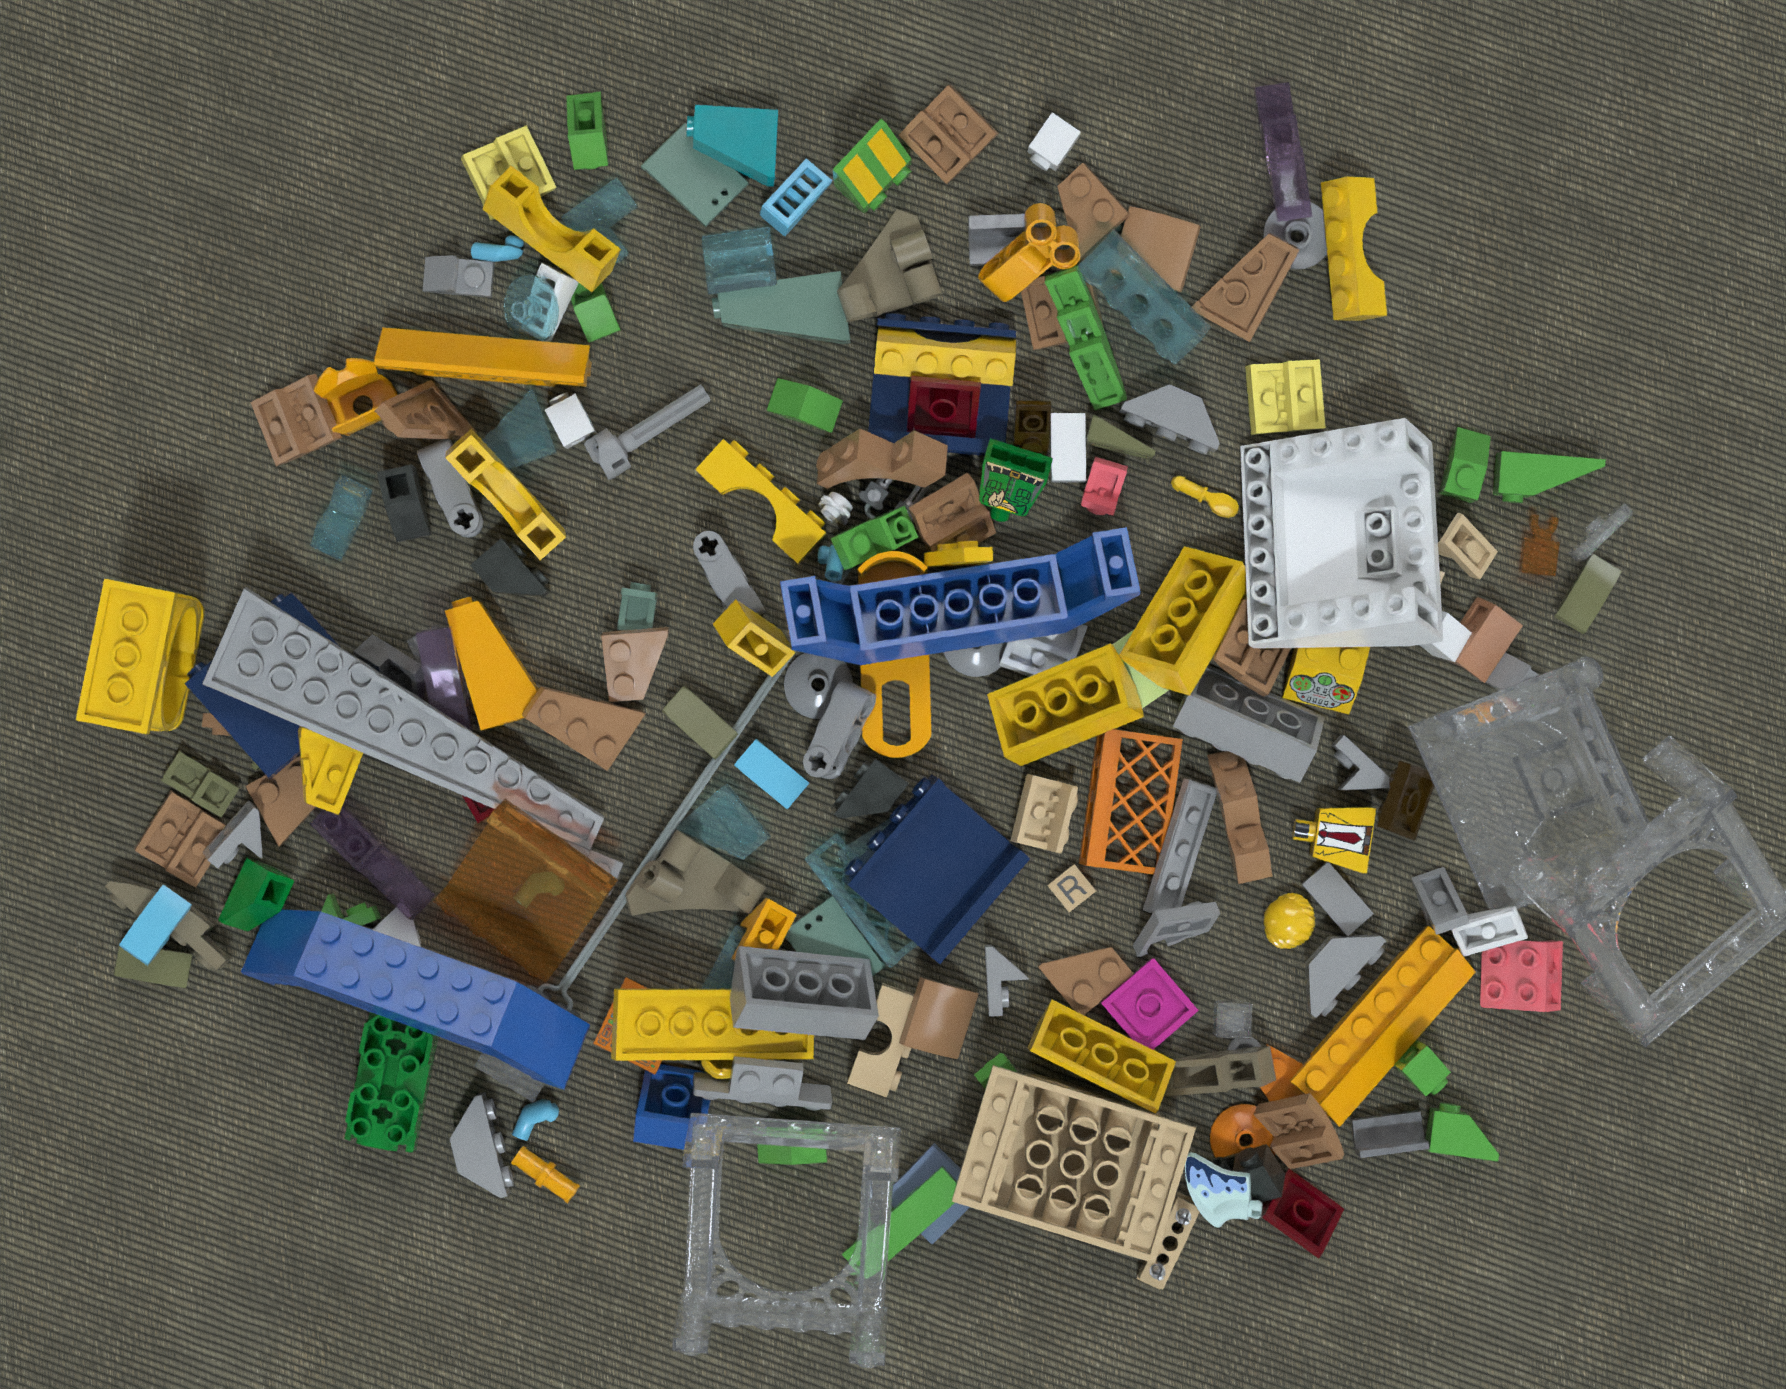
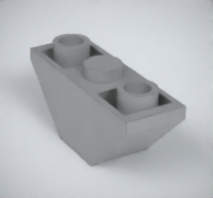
M1170 384L1124 402L1119 411L1126 415L1124 418L1126 422L1143 428L1145 423L1158 428L1156 431L1157 435L1171 441H1175L1176 437L1189 442L1187 447L1198 453L1207 455L1208 450L1215 452L1219 447V440L1202 398Z
M1377 934L1327 937L1305 961L1307 1011L1315 1018L1320 1013L1326 1016L1338 1003L1335 997L1343 988L1347 991L1350 990L1361 978V975L1358 973L1367 962L1372 965L1383 954L1385 950L1381 946L1386 940Z
M486 1092L478 1093L472 1100L450 1137V1143L458 1173L497 1197L503 1198L509 1195V1187L514 1186V1180L510 1166L504 1167L501 1153L506 1152L502 1133L495 1132L493 1119H497V1112L492 1098L487 1099Z

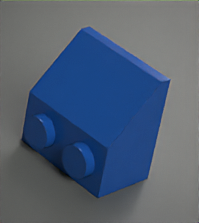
M660 1065L656 1075L645 1070L636 1112L633 1142L702 1153L711 1100L693 1094L694 1072H707Z

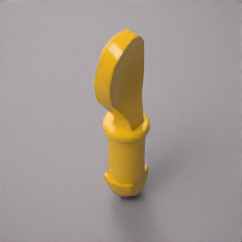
M1184 476L1172 478L1171 485L1177 492L1181 491L1197 499L1200 503L1202 500L1206 501L1212 512L1218 516L1230 518L1238 513L1239 505L1231 496L1224 493L1208 492V487H1202L1185 479Z

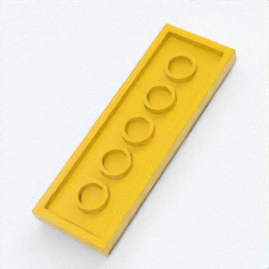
M614 989L611 1059L615 1061L733 1060L734 1056L765 1060L813 1059L814 1035L733 1028L730 1006L731 989Z

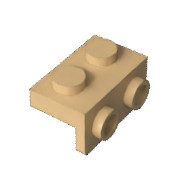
M1027 774L1010 841L1061 854L1069 838L1068 827L1072 812L1077 806L1078 787Z

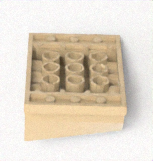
M993 1065L954 1190L952 1202L1155 1263L1196 1127L1162 1117L1158 1112L1155 1114L1130 1101L1063 1080L1028 1072L1021 1074Z

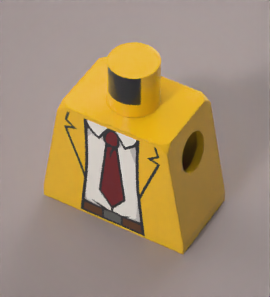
M1316 808L1314 822L1295 819L1292 839L1311 842L1309 852L1311 857L1367 874L1376 808Z

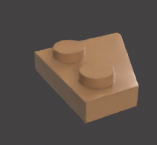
M1085 163L1078 166L1057 186L1067 224L1078 234L1081 260L1130 215Z
M669 627L602 633L609 702L644 699L668 637Z
M1111 946L1088 953L1068 956L1067 958L1043 962L1038 965V968L1074 1011L1082 1015L1088 1013L1134 974Z

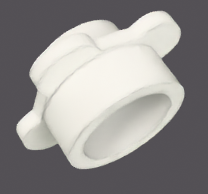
M830 492L828 496L823 495L822 501L818 505L822 509L821 513L824 517L833 523L839 522L846 525L847 519L851 516L850 512L853 509L850 502L836 492Z

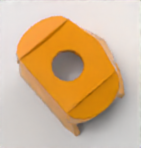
M347 358L346 367L340 371L328 367L318 378L314 387L316 394L321 398H326L337 425L331 428L332 431L347 436L382 421L375 410L382 402L397 396L393 384L386 377L378 374L374 362L361 358ZM361 396L369 397L373 403L372 410L361 415L356 414L353 408L355 400Z

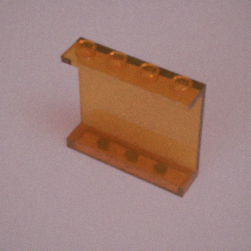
M505 798L493 810L487 819L488 824L446 887L436 896L433 902L440 906L444 913L455 917L469 927L473 934L483 937L494 945L502 955L512 958L523 966L530 975L546 983L618 882V879Z

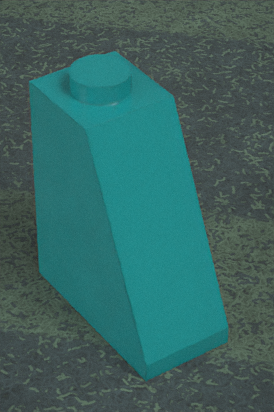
M695 105L694 116H687L686 137H693V149L765 186L774 187L778 110Z

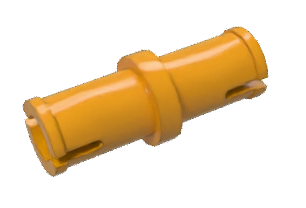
M523 1146L511 1164L536 1180L535 1185L540 1188L542 1186L546 1187L568 1204L580 1185L574 1183L555 1169L556 1164L551 1161L549 1163L545 1162L526 1149L527 1147Z

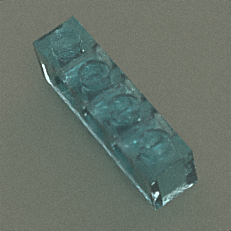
M1114 229L1078 265L1084 280L1088 284L1096 286L1106 296L1108 304L1115 310H1120L1130 320L1133 329L1139 334L1145 335L1154 344L1158 354L1165 359H1169L1174 365L1191 351L1211 328ZM1111 270L1120 272L1123 280L1116 279L1112 275ZM1135 295L1144 296L1148 304L1140 303ZM1160 319L1169 321L1173 329L1164 327Z

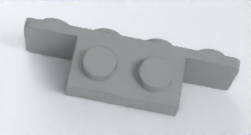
M734 1056L731 1075L728 1079H715L710 1074L694 1072L693 1094L708 1100L720 1098L736 1100L740 1103H769L776 1107H784L786 1105L799 1106L809 1110L831 1109L832 1106L830 1086L801 1083L803 1063Z

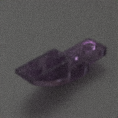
M342 806L339 815L323 809L310 823L357 871L361 872L409 920H413L436 896L415 875L416 872L344 806Z

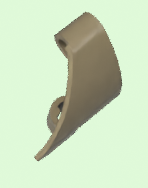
M896 209L867 253L841 287H839L837 294L847 322L897 311L943 294L931 261L933 259L918 216Z
M676 830L657 861H650L642 868L625 894L629 913L632 916L650 912L684 909L726 910L751 913L767 887L683 832Z

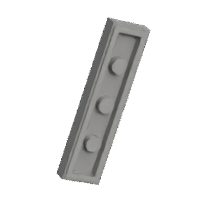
M1183 779L1143 907L1144 911L1153 913L1156 909L1164 906H1170L1171 908L1182 906L1215 801L1216 788L1189 779Z

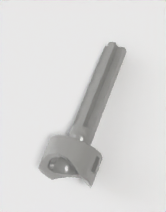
M700 384L629 430H626L618 438L605 428L586 440L584 446L593 462L600 464L608 480H611L631 468L627 459L629 458L628 452H632L640 445L710 402L711 399Z

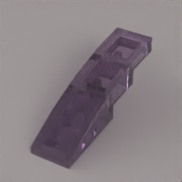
M1286 82L1255 87L1254 94L1277 222L1313 217L1303 148L1300 146L1290 84Z
M452 626L417 631L416 637L429 704L474 732L467 691L464 689L460 661L457 658Z

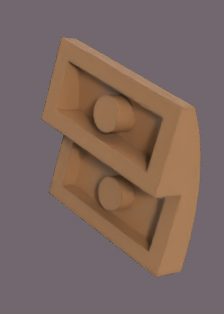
M948 85L898 136L948 184L999 133L952 85Z
M1129 206L1128 212L1130 215L1125 220L1110 272L1116 276L1146 282L1150 286L1182 293L1201 227L1178 218Z
M1081 268L1080 271L1103 325L1091 268ZM1045 276L1036 278L1021 291L1033 350L1068 344L1057 319V308L1045 284Z
M316 374L307 375L285 388L273 390L250 402L276 466L293 461L342 438L340 433L333 432L331 429L337 424L326 398H321L314 392V387L318 380Z
M968 473L909 507L911 516L928 552L937 551V545L957 544V542L978 541L979 544L996 533L990 513L979 501L976 484Z
M1243 599L1213 660L1235 679L1264 697L1269 695L1291 648H1253L1249 646L1247 600Z
M170 790L134 850L164 867L167 872L196 888L211 864L204 856L203 851L227 824Z
M920 977L899 1043L903 1046L928 1053L958 1059L979 993Z
M1310 1093L1258 1104L1254 1116L1274 1136L1270 1148L1289 1169L1343 1159L1344 1151L1338 1135L1325 1111Z

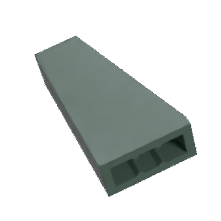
M841 271L717 288L718 297L712 298L714 318H721L723 327L838 344L851 343L848 322L837 294V290L842 285Z

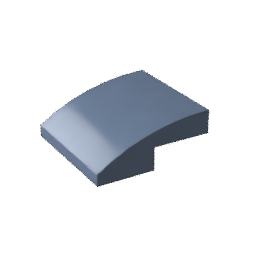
M934 1143L886 1190L882 1197L895 1207L942 1165L956 1180H958L961 1168ZM954 1203L928 1226L921 1235L933 1244L969 1207Z

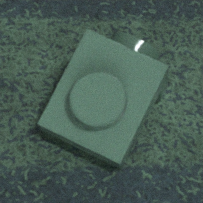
M631 582L630 589H621L622 599L617 630L653 628L658 594L650 592L651 585Z

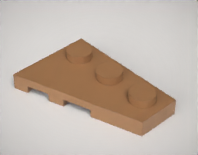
M1269 233L1198 300L1190 310L1250 342L1300 249Z
M432 380L382 402L375 410L382 419L383 425L397 437L459 440L471 428L475 433L477 432Z
M541 686L522 713V716L608 771L646 713L642 710L621 707L613 703L596 701L581 697L580 695Z
M300 756L291 761L271 780L264 775L246 785L249 794L278 846H282L294 830L316 808L304 802Z

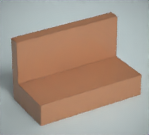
M1477 597L1460 622L1472 633L1457 660L1452 663L1464 668L1481 682L1485 683L1523 625L1496 604Z

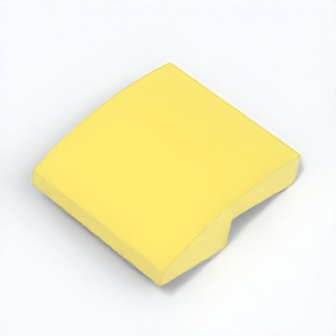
M527 125L497 137L493 143L468 152L461 157L483 206L490 186L510 166L539 186L541 197L556 189V185ZM488 214L490 220H493L494 218Z
M1320 359L1245 366L1251 435L1326 428Z

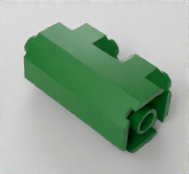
M369 1012L368 1022L364 1024L359 1048L361 1057L354 1091L350 1093L345 1118L347 1127L344 1139L351 1141L356 1137V1143L359 1145L388 1151H397L398 1145H406L405 1152H414L417 1149L438 1036Z

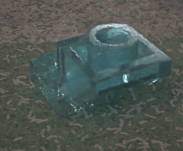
M341 475L335 484L329 507L317 522L310 546L341 561L363 520L373 490Z

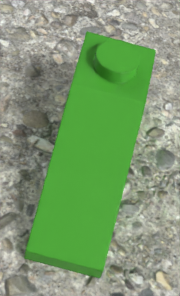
M1501 451L1496 454L1493 495L1502 496V502L1523 503V497L1528 498L1605 467L1606 459Z

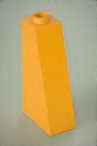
M466 597L451 602L453 608L445 610V614L480 730H488L524 719L522 713L539 690L481 601L473 602L472 597Z

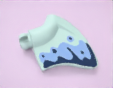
M1188 1153L1185 1163L1187 1187L1195 1206L1210 1224L1219 1228L1230 1219L1248 1220L1249 1217L1253 1219L1261 1217L1262 1202L1251 1200L1250 1173L1226 1170L1196 1153Z

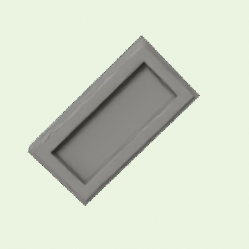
M1325 862L1301 883L1346 936H1349L1374 914L1329 862Z

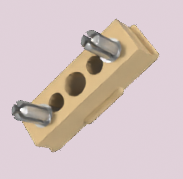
M1177 1191L1158 1251V1255L1164 1253L1167 1255V1258L1162 1262L1156 1258L1155 1263L1144 1260L1136 1279L1159 1290L1164 1289L1199 1214V1210L1191 1197ZM1175 1222L1182 1224L1179 1230L1172 1229V1225ZM1167 1236L1176 1238V1243L1170 1248L1163 1246V1240Z

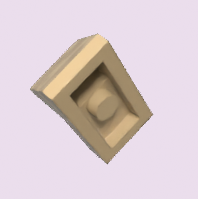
M1461 513L1456 514L1438 543L1439 555L1454 559L1470 577L1479 580L1498 552Z

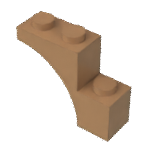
M858 429L820 454L816 464L818 469L817 484L829 489L846 481L882 478L908 482L925 488L945 476L948 445L917 431H913L892 443L865 430Z
M1229 751L1207 755L1222 812L1230 858L1238 884L1272 877L1269 848L1260 823L1257 794L1244 758Z

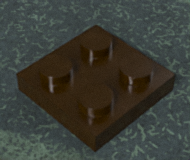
M1399 761L1397 768L1393 770L1389 779L1390 789L1386 801L1382 802L1379 807L1377 827L1415 841L1438 776L1412 764Z

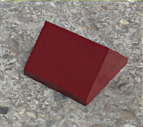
M911 376L906 432L917 431L921 434L975 438L981 382Z
M1288 1168L1285 1171L1282 1197L1263 1202L1261 1217L1319 1259L1337 1226L1344 1208Z

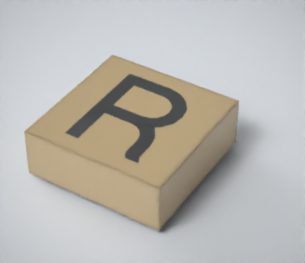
M1075 864L1047 885L1068 912H1071L1096 892Z

